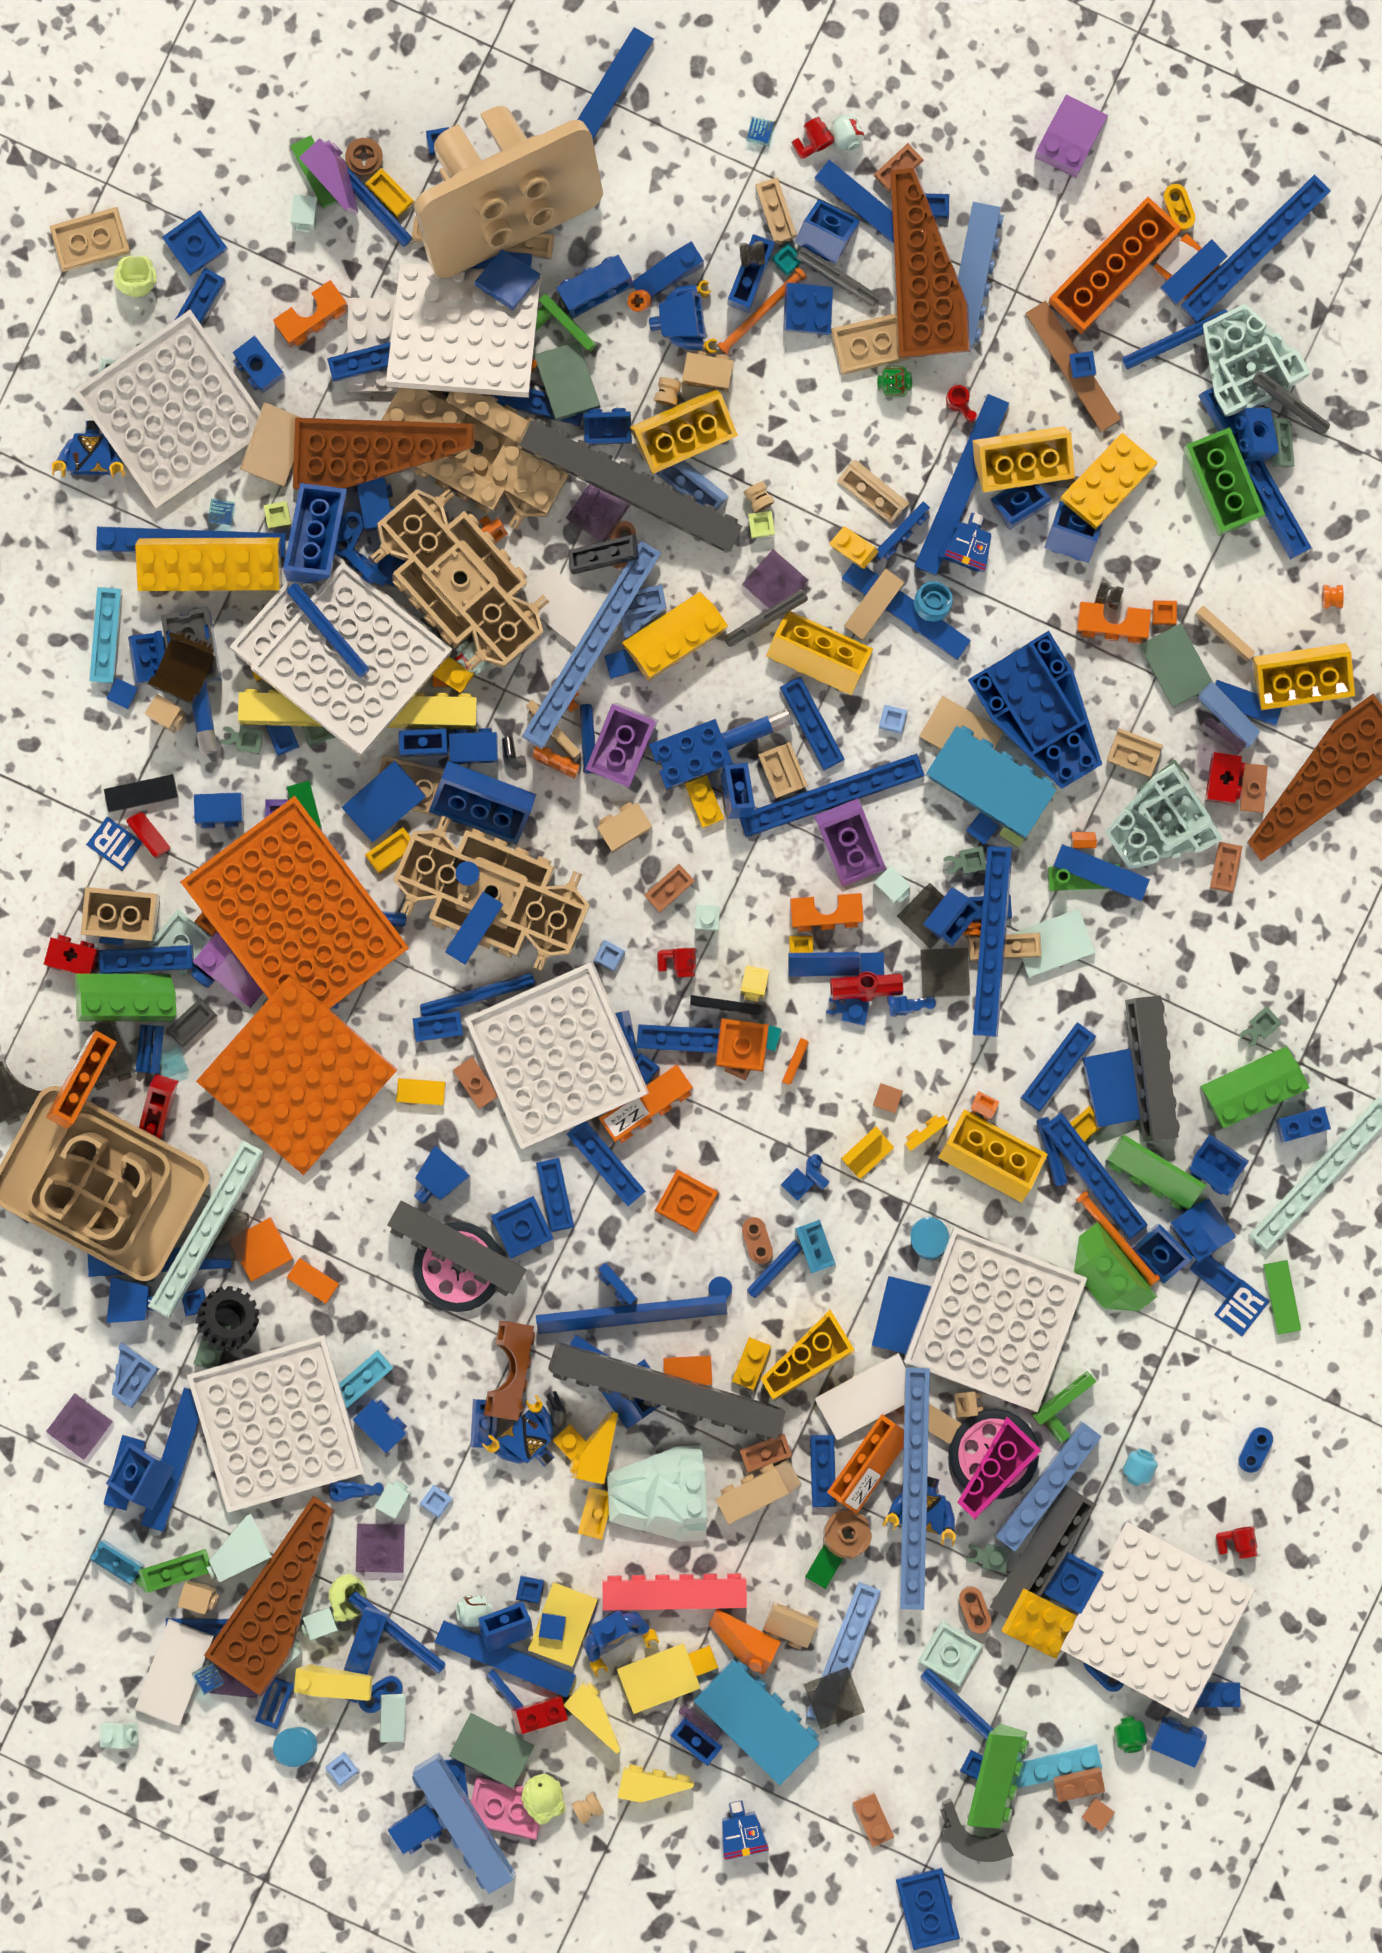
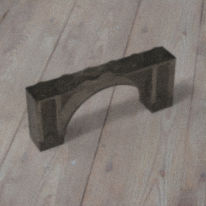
M102 1021L92 1025V1032L98 1031L117 1042L93 1088L99 1091L109 1087V1082L118 1079L119 1082L132 1078L131 1073H134L136 1069L118 1022ZM0 1061V1123L7 1122L9 1126L20 1122V1117L29 1113L41 1091L21 1083L11 1073L6 1062Z

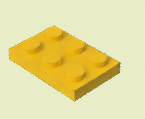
M1023 1589L1001 1631L1057 1659L1077 1616Z

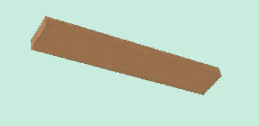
M1044 301L1026 312L1025 315L1100 433L1121 421L1120 416L1094 376L1072 379L1069 354L1079 352L1048 303Z

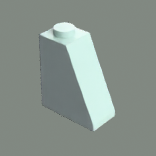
M251 1514L244 1517L209 1559L210 1566L206 1568L212 1580L217 1578L220 1583L271 1558Z

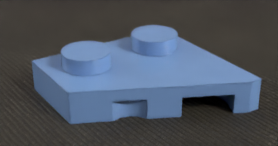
M662 585L639 589L621 619L625 639L630 638L667 609Z
M120 1343L118 1349L120 1353L118 1364H116L115 1368L116 1379L113 1383L112 1395L130 1408H133L160 1368L126 1344Z

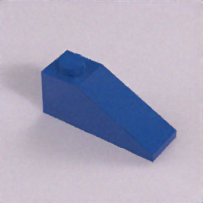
M691 241L633 280L634 288L636 291H647L651 298L703 268L704 260Z

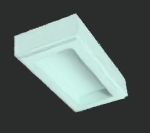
M405 1694L381 1695L380 1742H404Z

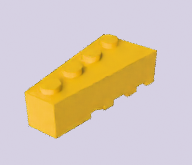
M831 1309L761 1378L773 1401L778 1400L856 1353Z

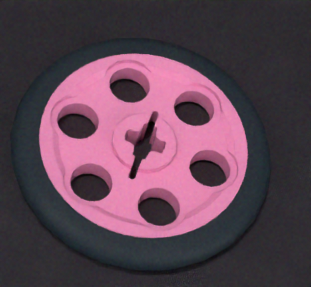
M465 1222L446 1223L449 1227L502 1255L498 1244L481 1227ZM427 1247L423 1250L417 1248L413 1264L414 1278L424 1297L436 1307L452 1312L470 1311L482 1306L496 1292L494 1290L496 1285L489 1281L485 1285L473 1278L475 1274L469 1270H466L465 1273L460 1271L459 1281H457L456 1270L452 1269L454 1262L447 1258L444 1262L432 1256L433 1251ZM432 1260H438L441 1263V1270L436 1274L428 1270V1263ZM446 1280L450 1281L453 1285L452 1292L447 1295L443 1294L439 1289L441 1282ZM467 1281H473L477 1285V1290L472 1295L466 1294L463 1290V1285Z
M986 1409L978 1412L977 1416H970L963 1420L949 1447V1463L953 1475L959 1484L966 1488L972 1478V1475L969 1473L970 1466L974 1463L980 1464L988 1451L984 1444L986 1443L990 1447L1006 1417L1038 1446L1035 1434L1029 1425L1019 1416L1000 1409ZM986 1424H992L996 1428V1433L991 1438L985 1437L982 1433V1429ZM968 1440H975L977 1442L978 1449L975 1453L971 1454L965 1451L964 1445ZM1039 1455L997 1499L1013 1496L1027 1486L1037 1470Z

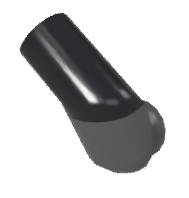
M513 737L502 738L504 756L511 767L515 770L525 768L527 766L525 756H516Z
M552 1391L546 1395L551 1406L552 1424L554 1427H562L566 1422V1409L557 1392Z

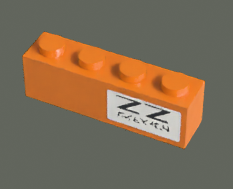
M98 1031L89 1035L46 1116L47 1119L65 1129L74 1124L115 1047L116 1041Z
M677 1064L646 1085L649 1094L617 1107L599 1118L615 1142L618 1140L621 1143L625 1142L633 1136L631 1131L638 1126L641 1130L653 1122L651 1117L657 1113L660 1116L664 1115L672 1109L670 1104L677 1099L681 1103L692 1095L690 1090L693 1089V1086Z
M881 1414L827 1493L841 1504L858 1513L904 1448V1429Z

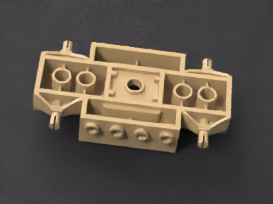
M399 388L382 421L475 424V441L481 442L484 448L482 453L478 455L467 450L456 456H448L416 466L414 471L416 474L425 479L428 475L436 479L434 484L445 490L448 487L456 490L455 496L468 502L469 498L477 502L476 507L487 514L490 510L495 513L506 495L515 509V514L508 526L513 527L515 530H517L525 517H547L570 474L516 447L528 421L533 420L528 416L525 419L517 415L518 411L507 404L505 407L496 403L498 399L488 394L483 396L482 394L450 392L446 399L442 391Z
M416 489L377 523L381 545L370 558L374 560L375 564L386 555L406 561L393 573V584L399 591L404 592L408 596V600L414 608L419 609L425 615V620L433 628L435 627L441 633V638L454 649L471 635L473 636L476 652L465 663L471 671L484 661L505 668L542 635L543 628L538 613L549 603V600L543 601L546 597L542 595L536 602L529 604L515 597L526 587L527 581L525 579L527 575L520 567L515 568L509 562L511 557L504 549L499 550L494 545L496 541L489 532H483L478 527L480 523L473 514L467 515L463 511L448 525L443 507L455 496L450 489H447L439 497H433ZM463 572L467 576V581L464 584H457L453 579L455 573Z
M441 816L437 829L413 831L393 879L406 895L407 900L401 911L402 913L411 916L417 901L436 900L429 919L433 921L432 925L442 930L448 927L455 930L454 935H456L482 892H485L487 887L494 886L498 889V896L495 899L504 905L480 941V946L489 949L491 945L498 948V953L511 958L514 955L518 957L527 937L538 951L533 968L537 969L539 965L538 970L542 971L549 956L570 955L590 907L583 896L577 891V886L583 874L578 873L577 875V872L573 871L570 881L566 885L548 886L555 871L554 867L550 865L552 861L540 856L536 860L528 856L530 852L519 847L512 850L506 847L507 842L494 838L493 841L484 838L485 833L476 829H472L471 832L465 831L457 850L446 836V830L451 819ZM462 862H472L479 869V879L471 886L462 885L456 878V868Z

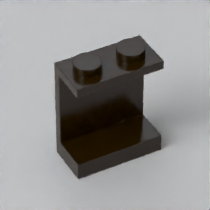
M177 631V634L170 632L169 637L171 639L155 676H151L148 685L195 705L217 653L212 649L213 645L208 642L199 640V643L190 640L191 636L184 632Z

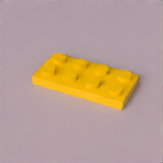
M1121 433L1068 488L1060 500L1096 530L1156 467L1158 462L1124 433Z

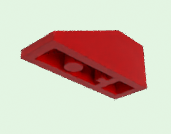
M156 1074L148 1088L139 1128L162 1140L179 1081Z

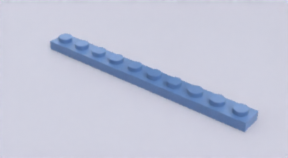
M643 541L639 543V559L629 561L523 733L522 737L543 749L661 555V552Z
M905 1367L900 1609L924 1610L930 1368Z

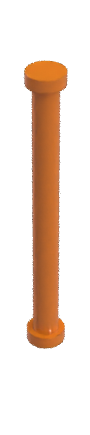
M799 267L723 343L719 342L717 344L722 353L727 355L730 352L729 349L785 296L786 283H798L807 278V275Z
M1084 1191L1075 1200L1078 1203H1082L1148 1281L1147 1284L1152 1286L1160 1279L1158 1274L1154 1275L1088 1197L1089 1193Z

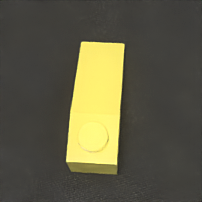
M309 1664L296 1668L294 1692L316 1697L369 1701L371 1700L373 1676Z
M583 1682L567 1699L564 1707L618 1754L621 1747L603 1701L598 1695L600 1691L592 1683L586 1685Z

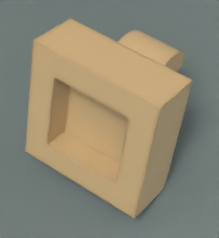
M975 1392L954 1393L957 1417L977 1416L978 1412L983 1411V1407H977L976 1402L977 1398H982L981 1394H975Z

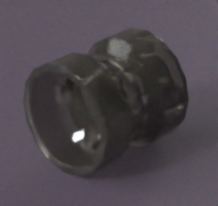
M756 241L751 245L739 243L742 267H749L751 263L765 265L763 241Z
M1101 581L1094 603L1106 604L1110 609L1117 610L1124 588L1119 586L1112 587L1109 583ZM1110 590L1108 599L1106 601L1105 599L1107 597L1108 591Z

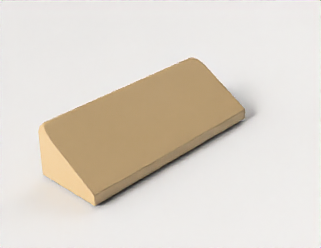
M853 460L837 480L891 525L909 505L908 501L857 460Z

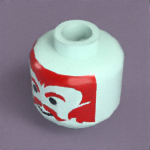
M847 114L837 117L830 129L836 146L840 150H848L849 152L858 149L865 136L856 117Z
M465 640L456 648L458 653L455 656V661L475 675H478L490 664L485 661L481 662L472 671L469 669V666H466L465 663L476 652L474 640L470 643Z

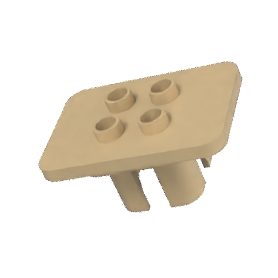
M493 107L480 113L500 152L482 161L459 124L447 129L438 136L434 143L436 157L443 166L439 170L444 182L424 191L419 195L414 204L428 262L437 277L449 278L496 256L501 249L506 251L592 209L600 202L603 196V189L593 139L583 121H568L541 135L532 136L527 139L507 107Z
M62 1086L45 1088L37 1096L0 1165V1206L137 1280L148 1281L155 1278L162 1271L209 1184L210 1173L207 1166L197 1158L87 1099L74 1124L65 1129L46 1118Z

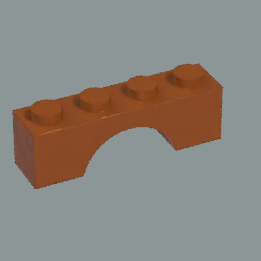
M499 1321L496 1345L508 1357L509 1373L507 1379L499 1388L487 1392L484 1409L485 1416L518 1421L519 1416H521L523 1412L522 1395L527 1388L526 1372L531 1364L530 1348L535 1340L534 1326Z

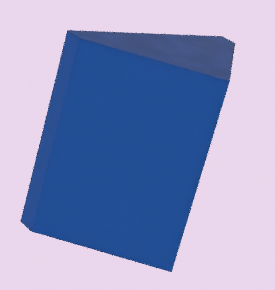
M1039 484L1005 489L990 499L1009 530L1048 507L1052 501Z
M1156 1224L1132 1247L1155 1275L1158 1274L1163 1283L1167 1282L1193 1259L1160 1224Z

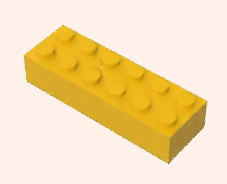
M139 538L135 544L137 591L280 590L282 586L281 538Z

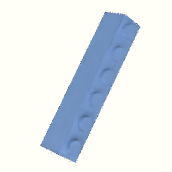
M973 202L958 274V280L969 309L970 349H973L974 342L979 343L981 329H978L977 326L978 321L984 319L986 306H982L983 297H988L990 283H986L987 275L993 273L995 261L991 260L992 251L997 252L999 238L995 237L997 228L1001 229L1004 215L1000 214L1001 207Z
M1080 1421L1070 1437L1063 1443L995 1533V1536L1012 1550L1016 1551L1102 1436Z
M440 1752L415 1766L412 1773L414 1784L418 1789L422 1788L428 1806L431 1809L434 1808L438 1813L440 1825L444 1829L447 1828L450 1832V1838L456 1849L460 1848L464 1854V1862L469 1869H473L476 1873V1880L482 1889H486L488 1894L511 1882L516 1872Z

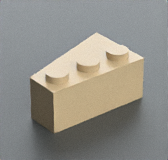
M789 1459L775 1466L773 1463L760 1469L761 1473L756 1476L750 1474L740 1480L741 1484L736 1487L731 1484L720 1490L721 1495L715 1500L728 1524L789 1494L801 1485Z

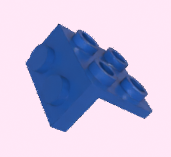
M1209 1134L1194 1154L1189 1170L1194 1178L1199 1181L1204 1180L1210 1184L1216 1193L1228 1196L1232 1191L1234 1182L1244 1170L1249 1160Z

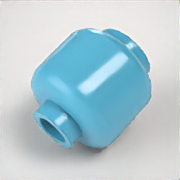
M1138 1449L1137 1451L1130 1452L1122 1470L1128 1477L1127 1481L1129 1483L1140 1486V1484L1150 1483L1158 1464L1154 1454L1144 1449Z

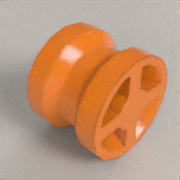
M1323 585V609H1328L1330 606L1343 608V585H1337L1336 587Z

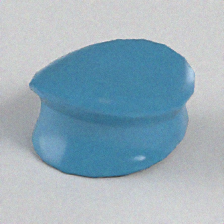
M935 581L923 584L917 590L914 597L915 610L925 621L935 622L944 619L948 615L953 603V596L948 587Z
M924 1217L913 1225L910 1239L913 1249L918 1256L926 1260H935L943 1255L949 1240V1233L947 1227L939 1219Z
M289 1728L277 1735L273 1744V1754L282 1765L298 1767L313 1758L317 1751L318 1742L315 1735L307 1728Z

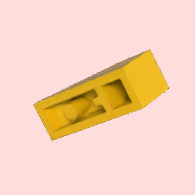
M608 1412L578 1451L576 1458L572 1459L570 1464L572 1478L604 1484L618 1413Z

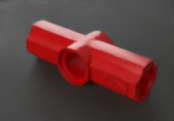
M866 971L859 974L858 977L830 979L832 1000L858 998L863 1002H869L875 997L903 995L904 992L901 974L875 975L872 972Z

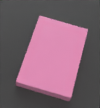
M477 1776L471 1803L487 1828L534 1840L537 1839L540 1824L534 1821V1818L528 1815L527 1810L524 1808L523 1801L521 1800L524 1786L514 1785L513 1789L495 1780Z

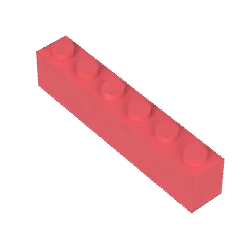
M716 1573L703 1574V1578H693V1574H679L677 1579H670L669 1574L655 1575V1579H646V1575H631V1579L622 1580L621 1575H609L607 1580L602 1581L603 1611L747 1608L746 1577H741V1573H727V1578H717Z

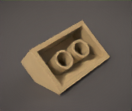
M85 887L81 935L152 941L158 919L160 896L154 893Z

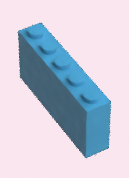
M962 725L961 728L956 726L925 776L1023 839H1026L1057 789L1053 787L1054 783L1046 777L1040 779L1033 775L1035 771L1025 764L1019 766L1013 762L1015 758L1007 752L1002 751L1000 754L993 749L994 744L984 738L981 741L973 736L974 732L966 726Z
M732 1658L693 1701L780 1786L819 1746L820 1742L817 1740L819 1735L810 1726L806 1729L800 1723L802 1718L793 1709L788 1711L783 1706L785 1701L777 1693L774 1692L771 1695L765 1689L768 1685L758 1675L754 1678L748 1672L750 1668L747 1665L741 1663L740 1660L737 1661L735 1658Z

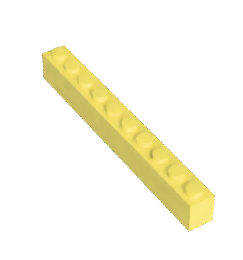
M245 689L244 692H239V725L323 727L276 689L268 690V693H259L257 689ZM417 692L387 728L476 730L477 698L467 693L458 694V697H448L447 693H435L434 696H425L424 693Z

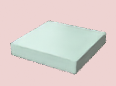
M177 909L153 940L149 942L148 946L193 945L195 959L212 937ZM190 969L177 971H179L183 976H185Z
M941 1620L918 1662L960 1686L983 1644Z

